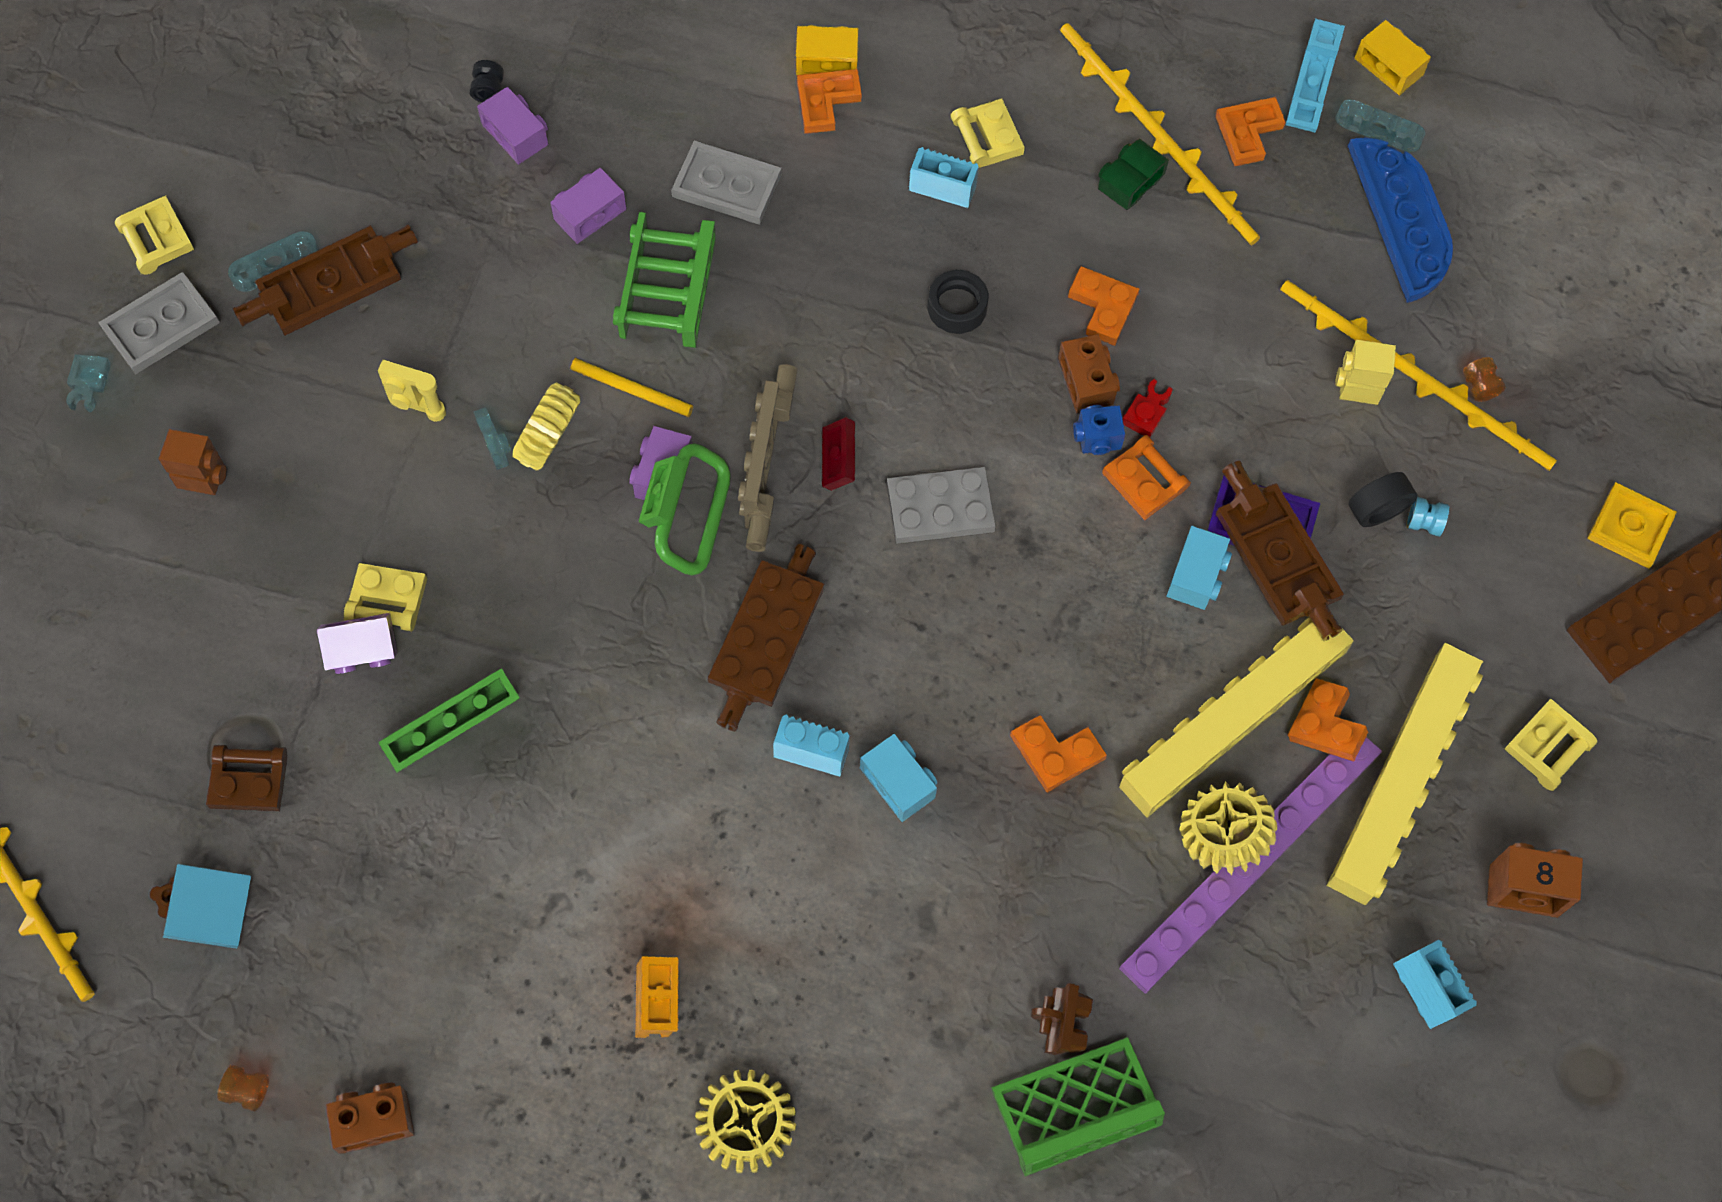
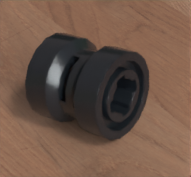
M480 60L474 63L472 70L474 80L470 84V96L474 100L483 103L500 92L501 86L499 84L503 80V67L491 60Z

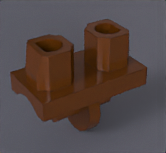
M1068 983L1066 987L1054 988L1052 997L1044 996L1043 1008H1033L1031 1011V1018L1041 1021L1039 1033L1047 1035L1045 1053L1057 1055L1064 1052L1084 1051L1087 1047V1032L1075 1029L1074 1021L1075 1017L1081 1019L1089 1017L1093 999L1079 993L1078 985Z

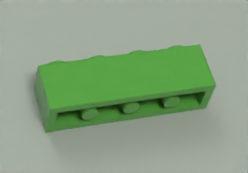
M501 668L378 743L395 771L399 772L520 697Z

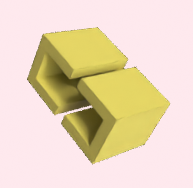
M1356 340L1351 352H1345L1343 367H1339L1337 370L1335 386L1340 387L1339 399L1378 405L1385 392V388H1387L1394 374L1396 345Z

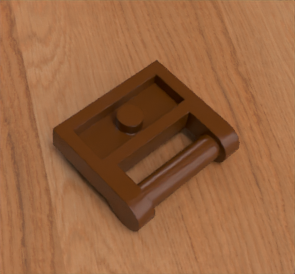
M214 745L206 805L209 809L280 811L287 765V749L285 747H274L273 750L228 749L227 745ZM227 763L272 764L271 773L226 771Z

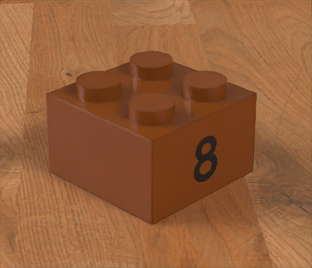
M1526 843L1510 845L1489 865L1487 906L1558 918L1581 900L1583 858L1570 856L1571 853L1566 850L1553 849L1546 852L1534 850L1535 847Z

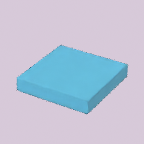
M177 864L163 938L237 949L251 876Z

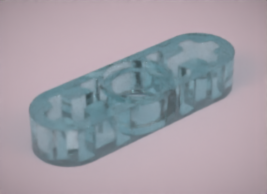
M1356 100L1343 101L1336 114V121L1341 127L1369 138L1387 141L1388 145L1403 151L1415 152L1419 150L1425 137V130L1419 124ZM1374 123L1381 124L1386 128L1378 127Z
M305 231L296 232L234 261L228 269V276L237 290L248 292L257 288L255 280L318 251L319 248L312 234ZM304 244L307 250L302 252L298 246ZM289 250L292 258L288 259L285 251ZM272 256H280L282 262L276 267H268L265 265L267 259ZM259 264L262 272L259 273L255 265ZM246 271L249 277L243 279L240 273Z

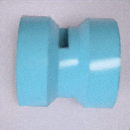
M1417 497L1416 501L1411 505L1406 527L1416 531L1425 529L1429 534L1440 537L1448 519L1449 505L1440 502L1435 505L1429 504L1425 498Z

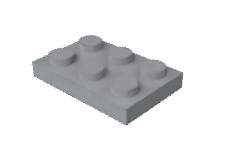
M694 140L671 189V193L674 198L760 225L781 178L782 168Z
M181 272L98 323L136 375L220 322L186 275Z
M985 467L887 478V490L896 544L995 531Z

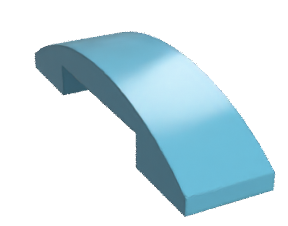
M1315 19L1286 121L1287 126L1316 133L1345 26Z

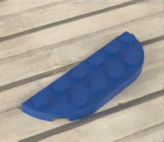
M1350 139L1348 144L1350 154L1406 302L1409 303L1421 299L1431 293L1441 283L1451 264L1453 255L1451 234L1430 180L1421 164L1407 151L1403 154L1387 146V141L1379 139Z

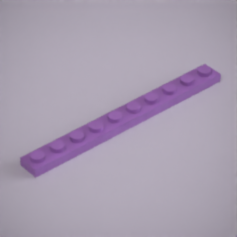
M1366 737L1355 761L1330 754L1274 810V819L1277 821L1275 845H1270L1269 856L1260 855L1261 862L1259 866L1252 862L1247 863L1248 869L1246 872L1240 866L1234 867L1232 875L1227 871L1226 867H1222L1217 874L1214 871L1119 969L1146 994L1368 768L1382 751Z

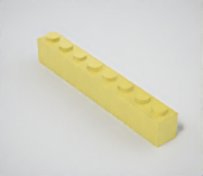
M1307 618L1298 627L1299 633L1292 639L1286 636L1273 648L1274 654L1267 659L1264 656L1258 658L1248 668L1250 673L1243 679L1237 676L1231 680L1223 689L1226 693L1219 699L1209 698L1198 709L1200 714L1192 721L1189 717L1182 720L1173 729L1175 735L1167 741L1161 738L1154 743L1147 751L1150 755L1142 762L1138 759L1132 761L1122 771L1124 776L1119 788L1148 818L1345 655L1354 640L1342 630L1337 636L1332 638L1329 635L1330 639L1323 641L1311 618Z
M1444 643L1438 651L1326 886L1363 905H1366L1373 897L1379 899L1388 882L1383 875L1387 867L1393 868L1402 852V849L1398 848L1397 845L1401 837L1407 838L1416 822L1415 819L1411 818L1415 807L1420 809L1429 794L1430 790L1424 787L1429 778L1435 779L1443 764V761L1438 759L1442 749H1449L1457 732L1451 729L1456 720L1462 721L1469 708L1470 703L1466 702L1465 699L1469 692L1474 693L1482 680L1483 675L1478 673L1483 663L1482 660L1447 643Z

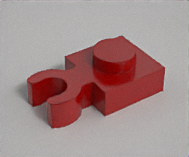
M1155 379L1149 383L1146 397L1138 393L1122 419L1124 426L1143 436L1148 435L1150 438L1166 413L1167 408L1162 405L1168 403L1172 394L1171 387H1168L1164 394H1157L1154 391L1157 384Z

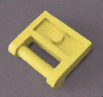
M1002 99L969 109L961 107L951 113L950 116L953 124L959 127L971 155L969 158L972 164L977 163L979 168L1024 155L1025 147ZM970 123H977L989 150L986 151L981 148Z
M166 195L127 212L115 220L118 231L124 234L137 259L136 266L141 274H151L156 271L159 265L194 250ZM144 223L157 250L150 253L147 252L136 231L137 225Z
M382 360L378 373L388 399L394 406L403 410L411 408L425 412L431 421L437 422L444 419L446 409L444 404L438 399L436 393L437 383L433 375Z
M359 563L349 601H347L344 608V620L390 613L392 625L400 626L401 630L412 632L416 624L427 582L426 575ZM363 601L405 607L406 609L403 613L364 607L362 603Z
M1550 699L1506 746L1505 750L1533 773L1543 787L1553 791L1560 785L1561 777L1585 751H1590L1597 744V739L1588 729ZM1568 733L1573 737L1574 742L1551 768L1543 762V759Z

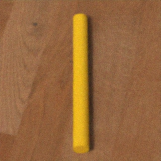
M574 358L570 368L572 371L686 417H690L693 411V405L580 359Z

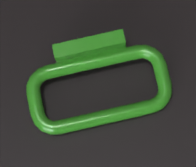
M696 443L684 446L677 456L655 462L639 518V523L648 528L657 526L654 544L660 559L670 567L687 575L700 574L709 564L731 478L730 470L725 460L713 451ZM691 457H697L711 465L716 470L718 476L700 548L694 562H690L673 553L668 545V537Z

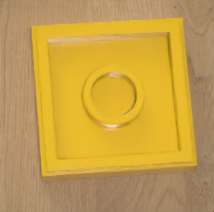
M1615 482L1587 539L1649 569L1658 555L1677 512Z

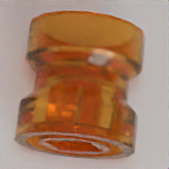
M1491 357L1478 359L1463 369L1466 381L1473 386L1471 392L1477 402L1493 399L1506 389L1503 379L1496 374L1497 366Z
M230 1065L221 1079L217 1094L218 1100L227 1104L237 1102L244 1109L255 1112L260 1108L266 1096L269 1077L259 1072L248 1074L244 1068Z

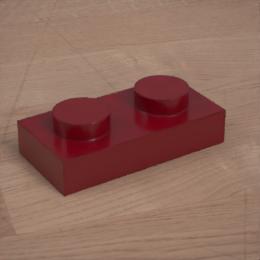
M847 417L822 427V487L830 491L855 481V421Z

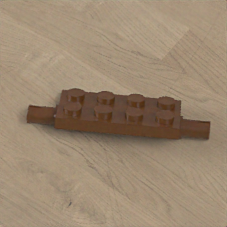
M409 224L385 237L376 235L373 228L368 226L255 280V284L260 291L258 293L259 297L232 309L242 327L264 315H273L285 336L400 281L399 272L391 260L393 258L392 254L417 244V238Z
M1240 460L1234 462L1235 467L1232 463L1227 465L1222 470V473L1227 478L1236 495L1231 503L1218 508L1216 515L1279 622L1284 626L1299 618L1309 616L1323 641L1329 640V635L1332 638L1337 636L1343 629L1337 623L1328 605L1341 600L1344 593L1277 483L1265 488L1259 487L1258 484H1253Z
M796 545L787 569L763 560L760 562L708 676V683L719 686L727 692L728 699L720 717L716 721L722 728H726L728 724L730 725L728 730L737 731L746 707L754 702H760L770 707L774 704L824 591V583L805 577L816 555V552L807 547L804 553V545Z

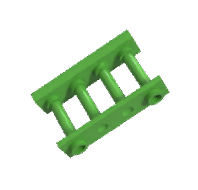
M639 212L637 224H632L630 230V243H633L621 305L615 306L613 314V325L618 326L620 338L626 339L629 324L677 330V333L682 334L683 346L696 348L716 242L715 221L702 220L700 232H695L693 235L648 229L646 213ZM645 242L692 247L693 251H696L695 259H689V262L643 256ZM640 269L687 274V277L691 278L690 287L684 286V289L638 284L637 282ZM634 297L682 302V305L686 306L685 313L674 317L632 311Z

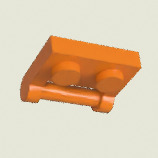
M1148 435L1143 436L1133 447L1103 467L1102 474L1144 520L1182 494L1191 484L1185 475L1180 476L1153 446L1154 441ZM1144 455L1171 486L1164 489L1140 463L1138 458Z

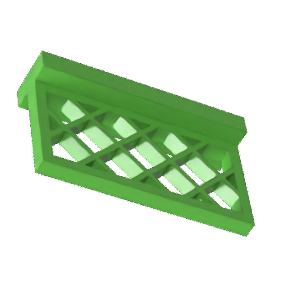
M1128 1038L992 1087V1093L1018 1154L1019 1164L1024 1176L1162 1126L1165 1115L1160 1101H1156ZM1124 1050L1129 1062L1125 1074L1105 1066L1110 1055ZM1103 1058L1100 1064L1095 1062L1096 1060ZM1085 1065L1097 1070L1091 1087L1071 1079L1075 1068ZM1131 1070L1133 1071L1136 1079L1129 1076ZM1068 1071L1067 1076L1061 1074L1063 1072ZM1102 1073L1122 1081L1115 1097L1095 1089ZM1052 1078L1063 1083L1057 1099L1037 1091L1041 1080ZM1034 1083V1086H1033L1032 1089L1029 1088V1087H1026V1086L1031 1085V1084ZM1126 1083L1141 1089L1146 1101L1132 1105L1120 1100ZM1068 1085L1087 1093L1081 1110L1061 1102ZM1017 1090L1029 1095L1023 1111L1020 1112L1007 1106L1003 1094ZM1092 1096L1112 1104L1108 1115L1098 1118L1085 1112ZM1034 1098L1053 1106L1047 1122L1027 1115ZM1116 1106L1122 1108V1110L1114 1112ZM1058 1108L1077 1116L1073 1128L1064 1131L1051 1125ZM1012 1116H1014V1117H1016V1118L1019 1119L1018 1122H1017V1124H1016V1126H1015V1123H1014V1121H1013ZM1082 1119L1089 1121L1080 1125ZM1023 1121L1043 1129L1038 1141L1025 1146L1019 1135ZM1048 1132L1055 1134V1135L1046 1137V1135H1047Z

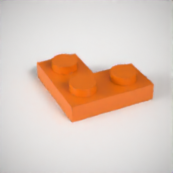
M858 69L797 75V87L805 134L835 131L832 105L861 102L862 100Z
M1276 97L1217 109L1216 119L1234 167L1263 161L1266 152L1259 134L1281 130L1285 125V119Z
M1081 266L1069 290L1068 298L1096 308L1087 327L1086 335L1099 334L1101 341L1115 346L1140 289Z
M1316 678L1288 733L1290 742L1355 761L1368 731L1365 725L1339 718L1350 696L1348 688Z
M1041 715L1012 730L1010 734L1046 792L1053 790L1104 761L1107 756L1089 727L1058 743Z

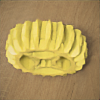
M556 382L546 391L513 449V457L519 460L522 465L528 468L531 467L536 471L544 466L579 406L580 396L574 393L573 389Z
M1226 781L1223 789L1217 790L1211 784L1209 788L1210 793L1208 794L1198 790V801H1188V810L1182 811L1181 818L1183 823H1180L1183 846L1189 851L1193 861L1199 859L1203 869L1212 864L1213 871L1216 874L1222 867H1226L1227 871L1232 875L1234 867L1240 866L1246 872L1248 869L1247 863L1249 862L1259 866L1261 862L1260 855L1269 856L1270 845H1275V833L1277 830L1274 810L1271 805H1268L1264 795L1257 796V791L1253 787L1244 792V786L1240 782L1234 789L1230 788ZM1228 820H1230L1231 827H1229V835L1227 836L1226 828H1228Z
M736 1070L733 1074L734 1083L729 1084L727 1077L722 1075L719 1079L723 1089L719 1091L712 1084L708 1086V1091L714 1098L713 1100L707 1097L700 1098V1104L707 1108L708 1111H698L695 1117L699 1121L706 1122V1124L699 1125L695 1130L697 1135L709 1134L708 1137L700 1142L702 1149L715 1146L709 1155L711 1161L717 1160L723 1154L724 1158L721 1164L723 1169L727 1170L732 1160L737 1161V1173L743 1172L744 1162H750L752 1173L758 1172L756 1160L762 1158L764 1165L769 1168L772 1166L771 1158L768 1155L770 1152L778 1158L784 1156V1152L778 1146V1143L791 1145L792 1138L783 1132L795 1131L796 1124L785 1120L795 1115V1108L782 1107L791 1100L789 1093L776 1096L782 1088L779 1081L768 1088V1074L764 1073L758 1083L755 1082V1071L749 1070L748 1080L741 1081V1073L739 1070ZM745 1092L755 1093L764 1097L768 1102L749 1106L741 1100L738 1094ZM728 1100L733 1115L729 1121L723 1124V1128L715 1131L716 1114L720 1106ZM737 1106L743 1114L747 1113L748 1117L750 1114L754 1116L752 1119V1130L755 1137L752 1136L749 1129L745 1130L744 1126L741 1129L737 1127L740 1123ZM776 1112L777 1124L775 1131L764 1144L758 1128L768 1118L769 1114ZM735 1137H744L750 1142L754 1150H736L727 1146L722 1141L727 1138L731 1140Z

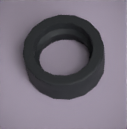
M956 269L944 272L935 278L929 289L927 310L930 319L938 328L948 333L962 334L973 331L981 325L986 317L989 299L986 284L979 276L969 271ZM961 289L971 293L976 298L977 306L967 314H951L940 306L939 299L941 294L948 290Z
M1394 472L1384 475L1362 487L1350 498L1348 505L1362 527H1372L1401 514L1416 501L1418 495L1406 474Z

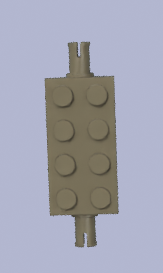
M782 364L778 367L776 382L765 381L764 392L757 393L755 404L757 417L756 422L752 421L750 429L751 452H746L744 471H746L745 482L741 481L739 488V515L745 517V528L748 529L746 548L755 552L765 551L774 509V497L765 494L778 421H789L792 409L797 368L788 364Z

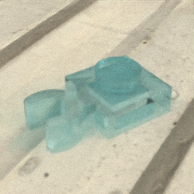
M74 355L67 380L70 389L74 390L66 398L67 405L71 410L76 409V405L80 400H85L84 407L88 412H92L95 409L96 402L93 393H103L111 366L108 358Z
M486 407L475 411L476 422L496 470L509 466L506 453L511 452L505 434H497Z

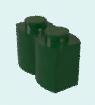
M1141 139L1136 140L1132 145L1128 143L1120 151L1118 159L1113 163L1107 162L1100 170L1098 190L1128 210L1164 176L1169 159Z

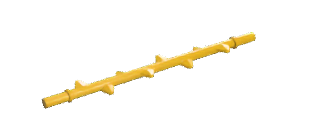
M1070 23L1063 25L1060 32L1077 50V54L1086 60L1081 70L1082 76L1099 75L1120 98L1115 107L1116 112H1132L1155 137L1156 141L1153 148L1162 155L1170 154L1188 174L1191 181L1187 191L1190 194L1204 192L1228 219V224H1232L1250 245H1254L1260 239V236L1242 217L1241 211H1237L1233 207L1237 193L1235 191L1220 192L1197 167L1202 154L1200 149L1183 151L1161 126L1165 113L1163 111L1148 112L1125 86L1130 76L1129 70L1123 69L1112 72L1091 48V44L1086 42Z
M1286 280L1280 289L1282 292L1306 307L1305 310H1310L1317 315L1316 328L1321 331L1334 326L1355 341L1363 340L1381 343L1367 333L1368 320L1365 317L1349 321L1317 300V296H1311L1289 280ZM1395 352L1394 367L1417 382L1416 396L1422 398L1431 394L1437 395L1467 415L1469 427H1485L1519 450V454H1525L1549 471L1557 462L1555 458L1532 444L1529 438L1526 440L1517 434V424L1515 422L1501 423L1468 401L1467 385L1462 384L1449 388L1417 367L1413 354L1399 355Z
M8 827L0 828V884L7 882L27 914L18 930L22 936L39 934L59 965L60 973L66 976L81 1002L91 999L95 993L80 971L78 961L73 960L70 955V951L78 936L75 932L56 933L36 901V896L42 885L39 879L28 881L22 879L3 849L11 835V831Z

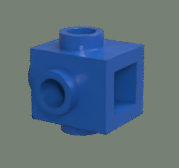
M1093 405L1086 409H1081L1078 422L1073 424L1075 442L1081 443L1082 454L1103 455L1113 450H1121L1125 438V430L1120 406L1103 407L1101 405Z

